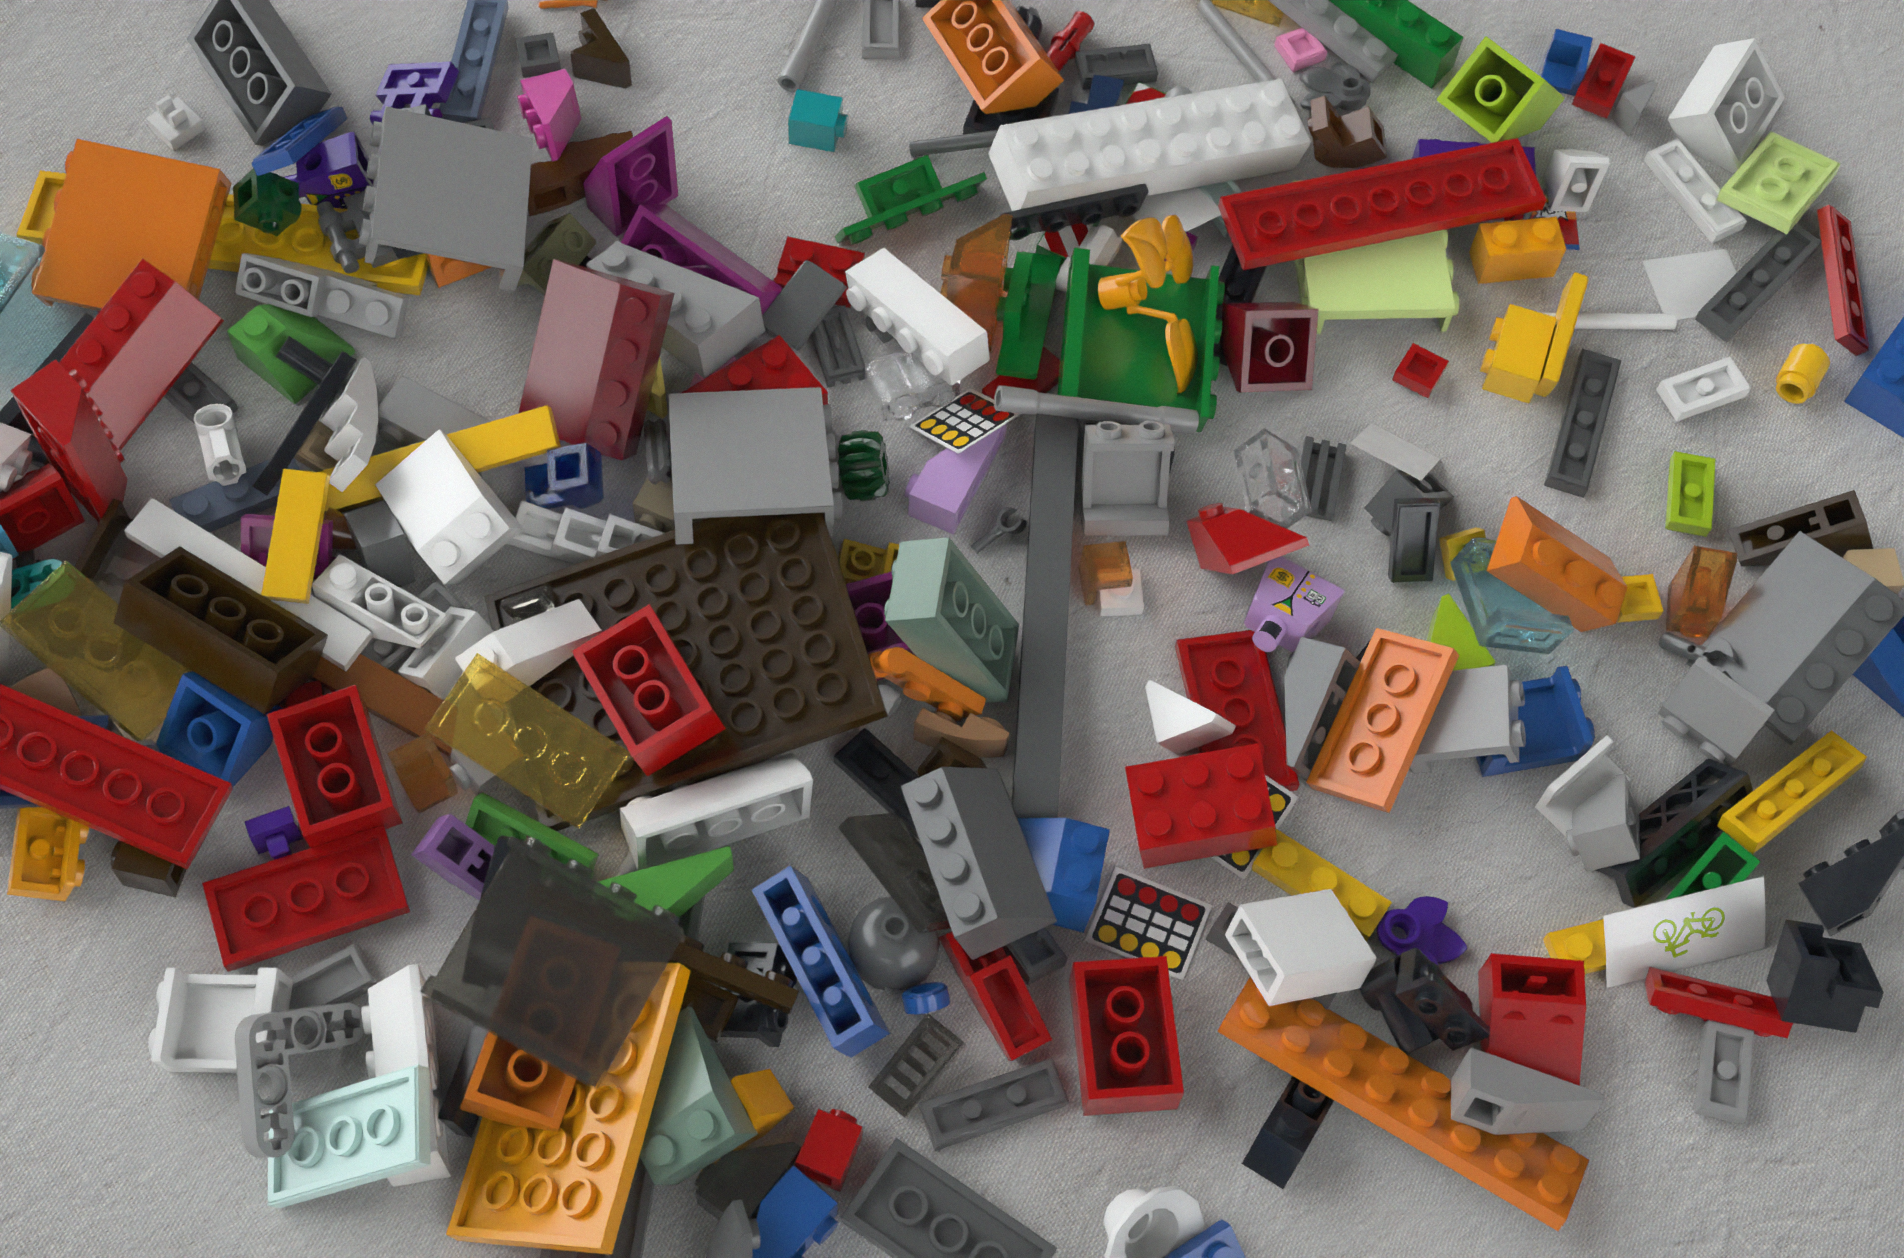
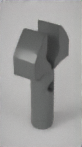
M1669 632L1663 633L1659 639V646L1693 661H1696L1700 656L1713 665L1709 661L1710 659L1726 657L1732 662L1739 663L1738 656L1730 643L1716 635L1710 644L1704 646ZM1714 666L1715 668H1717L1718 670H1720L1722 673H1724L1725 675H1727L1728 677L1731 678V676L1728 674V672H1727L1725 669H1722V668H1720V667Z

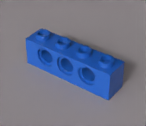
M790 865L751 889L833 1049L852 1058L888 1036L890 1032L809 878Z

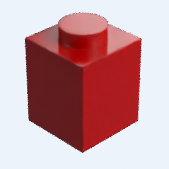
M818 1109L795 1161L796 1168L811 1181L841 1192L862 1142L863 1126L856 1124L857 1119L844 1111L831 1109L830 1113Z

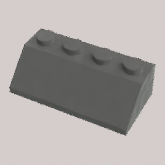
M212 0L187 38L255 145L262 146L282 137L307 116L320 112L332 94L269 0Z
M941 767L901 786L954 938L972 960L1057 922L998 769Z

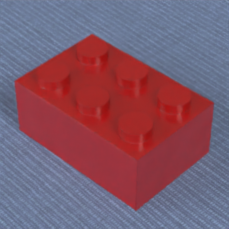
M780 335L681 392L698 393L821 387L823 405L828 404V391Z
M650 604L571 651L631 756L647 777L725 730L724 725Z
M356 685L267 714L302 835L311 848L381 825L388 829L403 824L366 703Z
M1259 743L1125 767L1138 846L1144 869L1277 845L1276 826Z
M1167 956L1073 962L1069 977V989L1083 1116L1177 1110L1184 1095Z

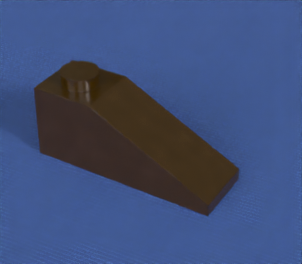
M1855 490L1728 530L1740 566L1771 565L1799 531L1842 558L1848 550L1874 549L1867 521Z

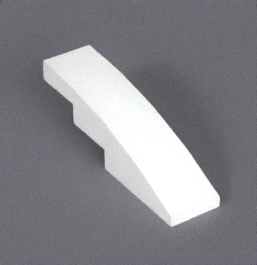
M365 357L346 376L320 420L334 431L324 451L338 461L330 476V484L341 492L368 465L376 442L378 425L377 388L371 362Z
M521 501L515 519L524 529L507 544L551 558L578 564L664 533L609 514L607 521L566 507L563 514Z

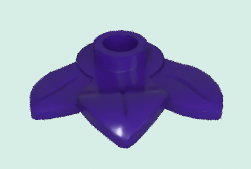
M1423 896L1415 898L1406 909H1393L1386 912L1377 925V936L1380 943L1388 951L1395 953L1396 956L1417 947L1431 962L1438 965L1457 959L1467 950V945L1462 938L1442 923L1447 913L1448 902L1436 897ZM1399 927L1403 929L1406 933V938L1400 939L1394 936L1392 928Z

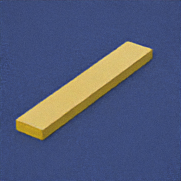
M548 405L446 434L477 473L561 449L553 411ZM425 441L371 456L368 465L343 492L329 483L325 511H328L329 507L339 512H344L384 500L375 484ZM335 467L319 472L327 473L330 477Z

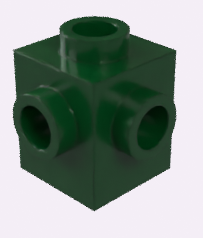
M253 168L233 186L235 221L278 236L300 217L302 205L299 201V183L272 172L257 176Z

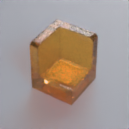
M1126 541L1083 545L1078 571L1085 606L1094 605L1097 590L1131 587L1133 575Z
M429 733L387 753L398 780L418 813H422L459 793L453 775Z

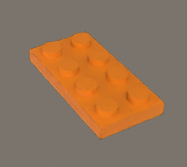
M1376 628L1306 783L1313 790L1390 813L1458 660L1459 655L1455 649Z

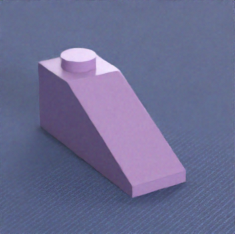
M1007 424L959 454L946 448L928 460L920 475L914 473L907 484L904 496L909 498L908 515L954 535L1005 439Z

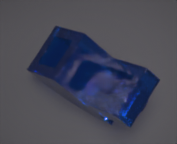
M587 443L547 450V463L524 467L526 502L545 509L574 505L582 509L593 506L604 498L602 454Z

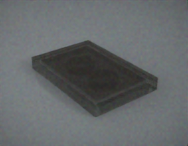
M896 813L847 817L838 828L917 931L922 934L950 929L951 927L922 845Z

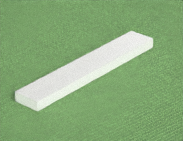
M153 498L150 499L124 530L129 539L160 558L181 546L257 593H262L265 566ZM310 595L309 604L271 600L328 634L321 657L344 671L349 669L372 639L371 631Z

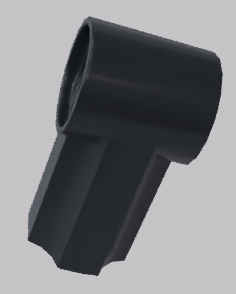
M1397 955L1372 968L1359 989L1366 1003L1372 1009L1381 1011L1398 1048L1408 1054L1440 1038L1395 995L1401 955Z

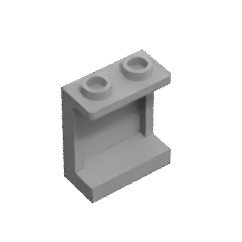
M1102 421L1097 425H1085L1080 510L1084 536L1169 535L1170 520L1167 512L1170 454L1171 451H1174L1175 447L1170 425H1163L1156 421H1145L1139 425H1120L1113 421Z
M1508 665L1452 671L1411 763L1410 768L1414 774L1431 772V761L1504 754L1510 763L1519 762V747H1525L1526 733L1523 721L1518 720V707L1524 706L1525 696L1522 681L1515 680Z

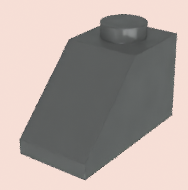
M1402 470L1395 471L1364 509L1373 517L1371 522L1374 527L1384 535L1391 536L1394 499L1436 497L1440 502L1439 510H1441L1454 496L1430 473L1421 481Z

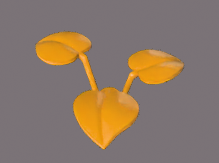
M1168 215L1163 220L1162 225L1156 218H1144L1136 221L1121 235V238L1133 251L1140 270L1134 273L1102 277L1098 284V295L1101 305L1106 310L1127 307L1128 314L1138 313L1164 319L1168 322L1165 328L1166 343L1176 377L1178 394L1186 390L1197 366L1198 350L1193 330L1186 319L1178 320L1174 313L1139 306V303L1147 297V284L1153 289L1159 288L1165 281L1166 272L1170 270L1177 284L1186 283L1193 271V251L1189 238L1177 215Z

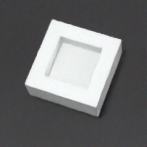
M1140 569L1097 571L1096 587L1100 617L1142 615L1144 602Z

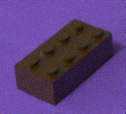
M181 546L124 582L114 624L137 639L144 641L169 656L172 660L179 662L207 679L210 683L217 685L263 714H266L312 678L317 671L328 634Z

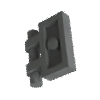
M365 191L344 197L347 211L341 213L334 210L331 202H322L317 206V212L320 216L318 224L322 233L329 236L332 243L330 251L337 263L341 264L345 273L356 272L360 266L357 260L364 258L366 253V245L359 244V238L351 240L345 234V232L356 229L360 237L363 219L369 220L370 212L363 211ZM378 245L372 264L373 268L399 260L391 246Z

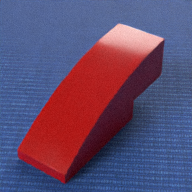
M952 931L939 937L967 993L1009 1061H1013L1052 1040L1011 955L1006 956L1003 948L1000 947L972 960L954 938Z

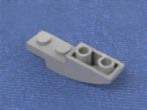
M243 253L241 256L235 294L309 317L323 316L391 338L401 337L409 300L408 296L378 288L377 283L310 265Z

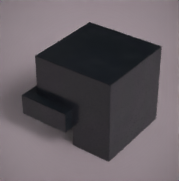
M1786 919L1766 980L1781 1021L1856 1033L1865 1006L1879 1008L1884 994L1862 944L1822 937L1824 933L1823 925Z

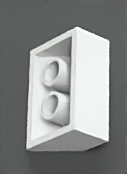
M1755 38L1715 45L1668 118L1673 132L1689 152L1731 173H1735L1750 156L1785 98Z

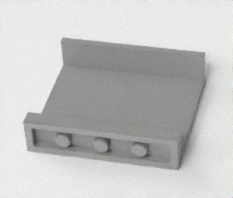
M386 106L382 122L374 121L370 139V146L377 147V154H370L366 178L374 179L373 187H366L363 211L370 212L369 220L363 219L359 237V244L366 245L365 262L373 264L378 245L381 244L500 268L498 289L515 292L524 268L533 138Z
M821 387L668 394L676 544H693L692 518L821 512L824 513L825 522L831 537H834V519H842L841 493L832 492V488H838L839 485L837 462L829 463V459H835L834 433H826V430H832L831 404L823 405Z

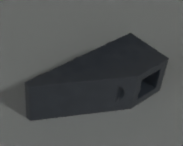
M1904 818L1888 826L1885 829L1887 835L1872 844L1868 839L1859 841L1843 852L1846 858L1831 866L1827 861L1821 862L1803 873L1805 880L1798 883L1800 890L1830 937L1869 917L1904 866Z
M1292 1076L1242 1164L1284 1189L1334 1100Z

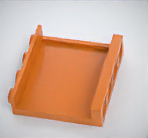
M77 139L74 150L70 151L66 158V177L63 187L55 195V215L51 228H48L43 236L42 245L44 252L40 266H37L32 274V294L46 306L52 307L54 302L101 311L143 258L199 300L232 183L218 168Z

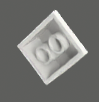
M442 429L435 432L375 484L416 551L444 585L460 584L524 529Z

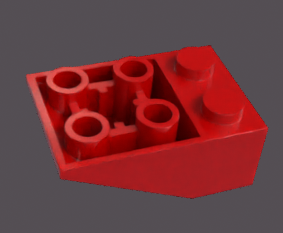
M1491 953L1478 971L1479 1017L1490 1027L1489 1037L1480 1040V1050L1580 1086L1586 1015L1584 961Z

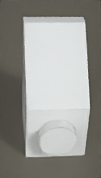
M1555 149L1545 172L1550 211L1588 212L1609 167V158L1595 151Z

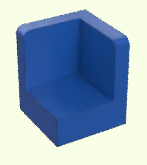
M1555 29L1546 52L1541 77L1558 92L1575 96L1587 69L1593 37Z

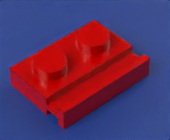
M787 236L777 267V274L773 281L784 288L803 262L808 260L847 287L834 305L851 308L852 305L846 295L848 284L845 271L863 261L865 253Z

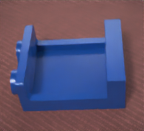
M1567 665L1557 667L1551 677L1522 682L1525 703L1524 706L1518 707V720H1522L1524 723L1526 745L1525 747H1519V762L1510 763L1504 754L1476 756L1482 777L1578 761L1588 752L1595 739L1594 726L1591 719L1584 715L1580 703L1581 689L1576 679H1572Z

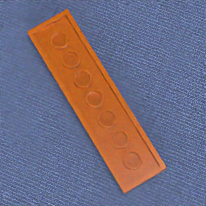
M1252 978L1248 979L1217 1032L1559 1232L1568 1218L1589 1159L1542 1132L1495 1135L1452 1120L1451 1080L1444 1074L1412 1058L1401 1049L1386 1043L1364 1030L1361 1026L1348 1021L1329 1009H1325L1316 1000L1303 999L1268 1006Z

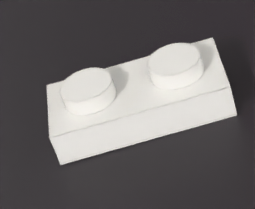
M1727 357L1662 380L1656 390L1677 422L1744 398L1751 387L1732 358Z

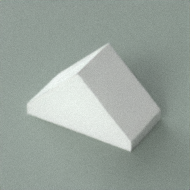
M1150 679L1145 686L1156 741L1159 745L1177 755L1230 735L1236 725L1220 715Z

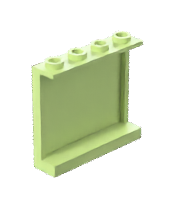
M1447 229L1294 260L1300 304L1319 309L1317 334H1321L1325 320L1438 318L1440 331L1447 332L1452 317L1456 316L1459 311V295L1457 292L1452 291L1451 286L1453 261L1452 259H1447L1445 251L1448 243Z

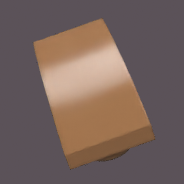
M922 708L914 721L913 739L934 748L940 739L944 737L977 757L995 758L1004 757L1008 748L1010 732L1006 731L998 721L990 717L980 718L970 713L961 727L957 725V722L951 716L943 712L935 711L932 713Z

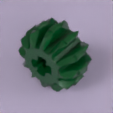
M860 430L842 435L839 440V447L837 448L839 455L838 464L842 488L849 500L871 501L876 500V498L885 497L889 490L890 469L888 466L886 444L883 442L881 434L878 431Z

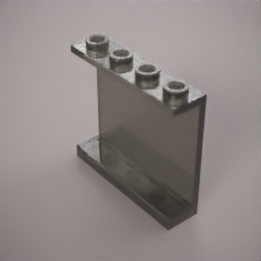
M511 836L507 842L509 853L436 977L430 974L420 993L430 1001L597 1091L684 936V929L677 925L680 918L672 912L658 905H654L650 911L635 903L637 895L624 886L611 882L609 888L594 881L592 877L595 873L585 865L569 859L565 865L549 856L552 849L544 843L530 836H526L523 842Z

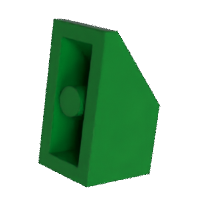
M1723 832L1665 900L1745 881L1761 861Z

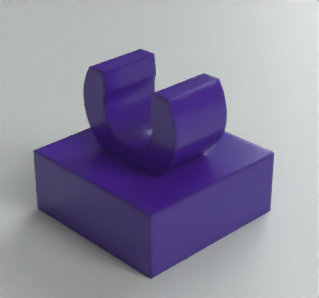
M290 806L244 821L248 836L258 855L269 851L270 856L274 860L291 855L292 851L289 844L303 839L298 822Z

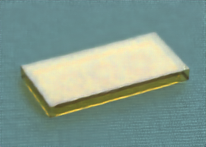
M65 560L0 620V627L102 713L109 715L112 721L134 740H144L165 720L182 674L192 670L172 660L169 656L114 624L119 604Z
M478 653L424 728L425 731L577 830L581 829L630 756L629 751Z

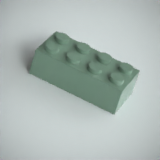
M950 537L901 541L897 560L892 565L893 583L890 599L885 604V621L918 658L986 698L985 703L1007 702L1019 623Z

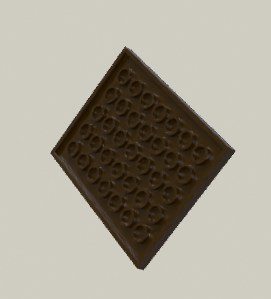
M823 512L707 518L692 523L693 544H676L675 530L484 596L493 632L577 599H580L604 632L650 604L725 727V730L647 777L631 756L573 655L510 699L540 823L555 831H560L620 810V808L625 807L631 800L637 797L651 796L653 798L671 792L680 786L692 785L888 717Z

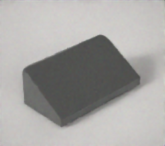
M808 260L804 261L762 315L766 332L772 338L780 335L791 348L799 351L847 287L816 264Z

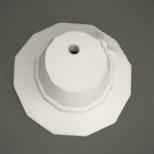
M1177 1185L1154 1188L1150 1192L1142 1189H1129L1119 1194L1106 1208L1103 1220L1109 1238L1104 1258L1165 1257L1203 1231L1204 1220L1198 1200Z

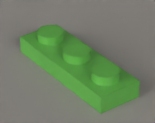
M484 792L474 797L465 822L468 827L494 846H496L497 840L501 835L546 846L541 879L544 881H554L572 890L571 895L575 898L580 897L586 892L599 856L598 853Z

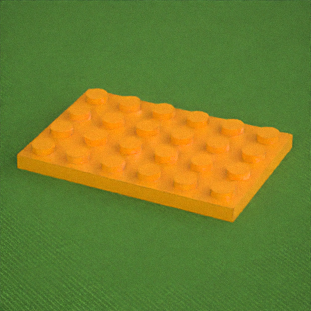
M616 962L559 1130L550 1131L506 1125L482 1117L446 1232L447 1236L464 1242L612 1255L691 970L681 963Z

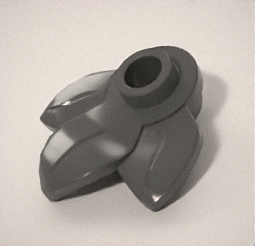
M1336 63L1331 69L1313 67L1300 74V80L1312 90L1300 102V106L1305 109L1311 110L1310 100L1325 95L1334 109L1339 107L1342 110L1355 111L1366 105L1367 99L1371 94L1370 84L1360 78L1359 71L1349 64Z

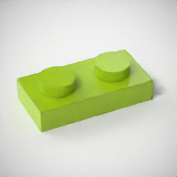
M1674 451L1669 462L1666 530L1707 537L1712 529L1715 458Z

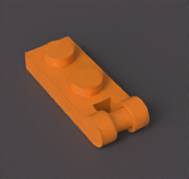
M894 647L883 652L869 653L876 679L886 678L903 688V693L907 697L917 701H925L935 707L937 711L951 716L955 721L968 717L970 713L974 715L982 714L986 698L905 649Z

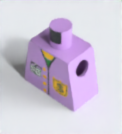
M1280 556L1268 561L1244 624L1255 632L1252 639L1260 650L1272 652L1280 645L1294 652L1301 637L1312 639L1331 621L1345 590Z

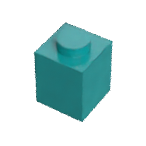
M797 89L788 118L789 144L835 152L838 137L845 138L849 116L843 114V97Z

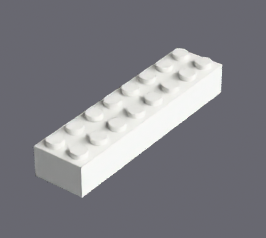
M1282 79L1000 125L988 154L1011 210L1015 211L1144 183L1149 190L1147 196L1222 183L1231 179L1238 180L1294 170L1311 141Z

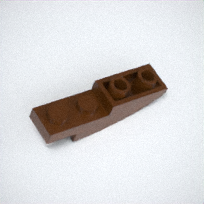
M632 131L611 133L599 138L569 142L558 160L531 164L528 197L529 217L556 210L585 198L583 184L602 157L633 138Z

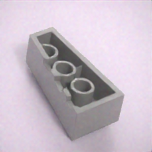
M618 241L586 264L587 268L674 292L662 348L704 379L765 332L759 297Z

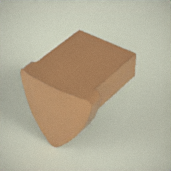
M51 664L37 668L17 680L10 687L69 714L82 716V712L63 677L66 671L62 664Z

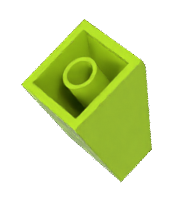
M1485 36L1436 100L1490 142L1495 143L1520 138L1540 130L1565 98L1545 79Z

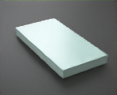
M417 1064L292 1103L294 1120V1141L285 1155L278 1158H268V1206L283 1208L431 1165L429 1068ZM273 1129L269 1130V1139L273 1138Z

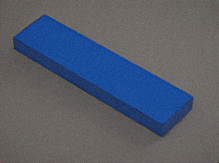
M336 106L307 116L255 157L251 164L257 176L297 162L348 119L343 107Z

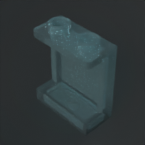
M1486 538L1471 539L1450 564L1479 646L1550 654L1574 631L1569 616L1547 613L1546 609L1487 572L1486 570L1497 540Z

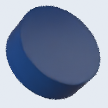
M929 982L906 989L902 994V1001L905 1013L924 1014L945 1008L950 1004V997L947 985L942 982Z

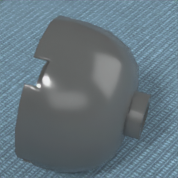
M896 895L878 898L864 906L853 920L848 937L849 956L861 979L872 987L885 990V987L890 989L900 988V991L906 990L926 980L936 966L940 947L936 923L927 909L913 899Z

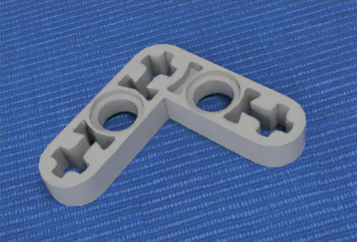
M331 1003L255 1014L245 1017L238 1024L235 1031V1051L242 1139L244 1147L249 1154L254 1157L278 1158L285 1155L291 1148L294 1141V1120L288 1056L350 1046L357 1043L364 1034L362 1010L354 1003ZM300 1017L304 1018L309 1026V1035L302 1044L297 1041L294 1035V1026ZM345 1019V1028L327 1031L326 1022ZM276 1030L277 1039L263 1040L256 1043V1033ZM264 1072L271 1077L273 1083L272 1091L266 1099H262L259 1096L256 1088L257 1081ZM260 1108H272L273 1113L261 1115ZM273 1129V1138L264 1142V1132Z

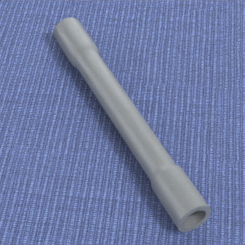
M838 0L816 1L794 50L789 54L778 78V84L784 90L796 92L800 88L810 66V59Z
M1000 385L996 389L994 398L996 411L1027 415L1045 414L1094 421H1113L1127 425H1139L1145 421H1156L1163 425H1170L1172 432L1192 435L1196 432L1199 422L1197 410L1168 406L1151 407L1039 393L1032 389Z

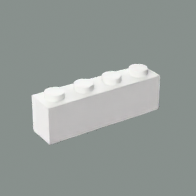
M885 248L880 249L845 271L848 284L846 295L852 307L857 311L862 310L867 314L880 331H887L892 335L906 353H913L918 357L931 374H938L952 386L990 361L987 331Z

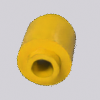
M1798 344L1794 346L1776 377V391L1782 399L1795 404L1803 403L1808 398H1811L1830 367L1828 355L1821 347L1815 344Z

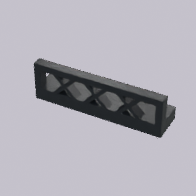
M1706 759L1639 813L1640 834L1645 829L1662 826L1654 834L1640 836V859L1596 869V871L1615 879L1622 903L1633 908L1640 906L1709 849L1724 832L1717 826L1721 816L1753 791L1749 774L1712 759ZM1711 776L1721 779L1716 784L1700 786ZM1692 802L1684 809L1669 811L1676 804Z

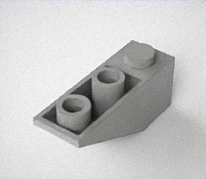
M1471 1047L1451 1078V1119L1495 1135L1581 1131L1585 1129L1604 1101V1094Z

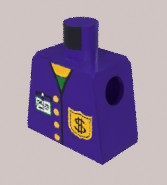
M354 131L318 143L296 162L297 174L284 176V178L299 183V198L306 197L310 205L331 202L334 208L346 209L344 197L365 191L367 186L373 187L374 179L366 178L369 157Z

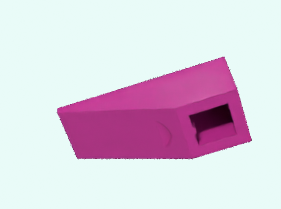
M566 69L520 80L523 94L517 96L522 117L526 119L530 133H534L538 148H545L552 161L559 159L582 119L574 83Z

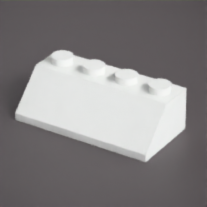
M789 753L783 756L776 755L756 762L755 765L739 770L736 769L696 784L680 786L671 792L653 798L651 796H641L631 800L625 807L620 808L621 828L637 871L694 856L809 818L813 779L808 769L793 753Z
M412 964L368 989L369 1006L362 1007L364 1032L366 1035L372 1034L373 1051L366 1052V1067L369 1079L417 1064L429 1068L431 1165L387 1177L392 1187L451 1177L446 1125L438 1119V1114L443 1104L433 998L419 964Z

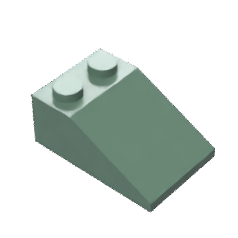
M687 1007L679 1012L640 1152V1157L654 1185L680 1184L757 1135L692 1007Z

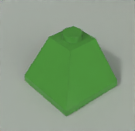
M270 304L257 305L227 330L237 359L294 405L318 384L275 357L289 336L332 364L342 351L350 356L355 353L351 345L314 316L309 317Z

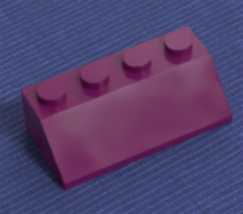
M640 204L621 241L625 245L759 297L762 315L783 289L666 204Z

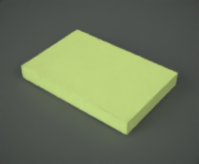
M1770 132L1720 189L1717 201L1788 234L1836 176L1841 164L1783 136Z

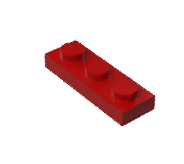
M1653 967L1649 968L1644 982L1649 1005L1655 1006L1658 1010L1667 1014L1684 1013L1697 1016L1705 1022L1710 1020L1754 1030L1755 1035L1762 1037L1774 1035L1788 1039L1793 1025L1791 1022L1781 1021L1772 996Z

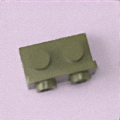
M570 213L549 221L525 249L524 268L517 287L528 283L530 286L534 285L545 296L553 259L579 265L596 245V240Z

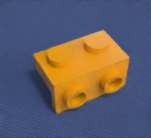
M43 807L18 808L7 895L65 902L73 888L80 887L83 881L85 860L78 859L79 844H85L89 827Z

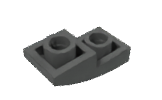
M742 1199L732 1201L723 1213L711 1237L706 1258H752L753 1249L760 1248V1234L755 1218L748 1219Z

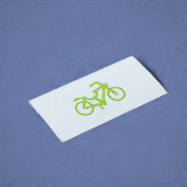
M1764 876L1604 915L1606 988L1645 979L1650 967L1673 972L1764 949L1766 920Z

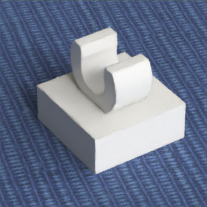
M169 95L165 96L155 103L157 111L146 118L149 128L173 151L206 130L202 119L179 97L172 101Z

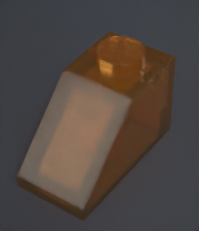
M1693 546L1668 585L1666 630L1679 632L1683 636L1690 638L1709 637L1722 618L1737 562V553Z

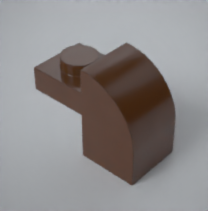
M1325 95L1310 100L1312 117L1308 118V128L1313 137L1314 158L1318 162L1331 168H1359L1387 158L1384 126L1369 106L1340 116Z

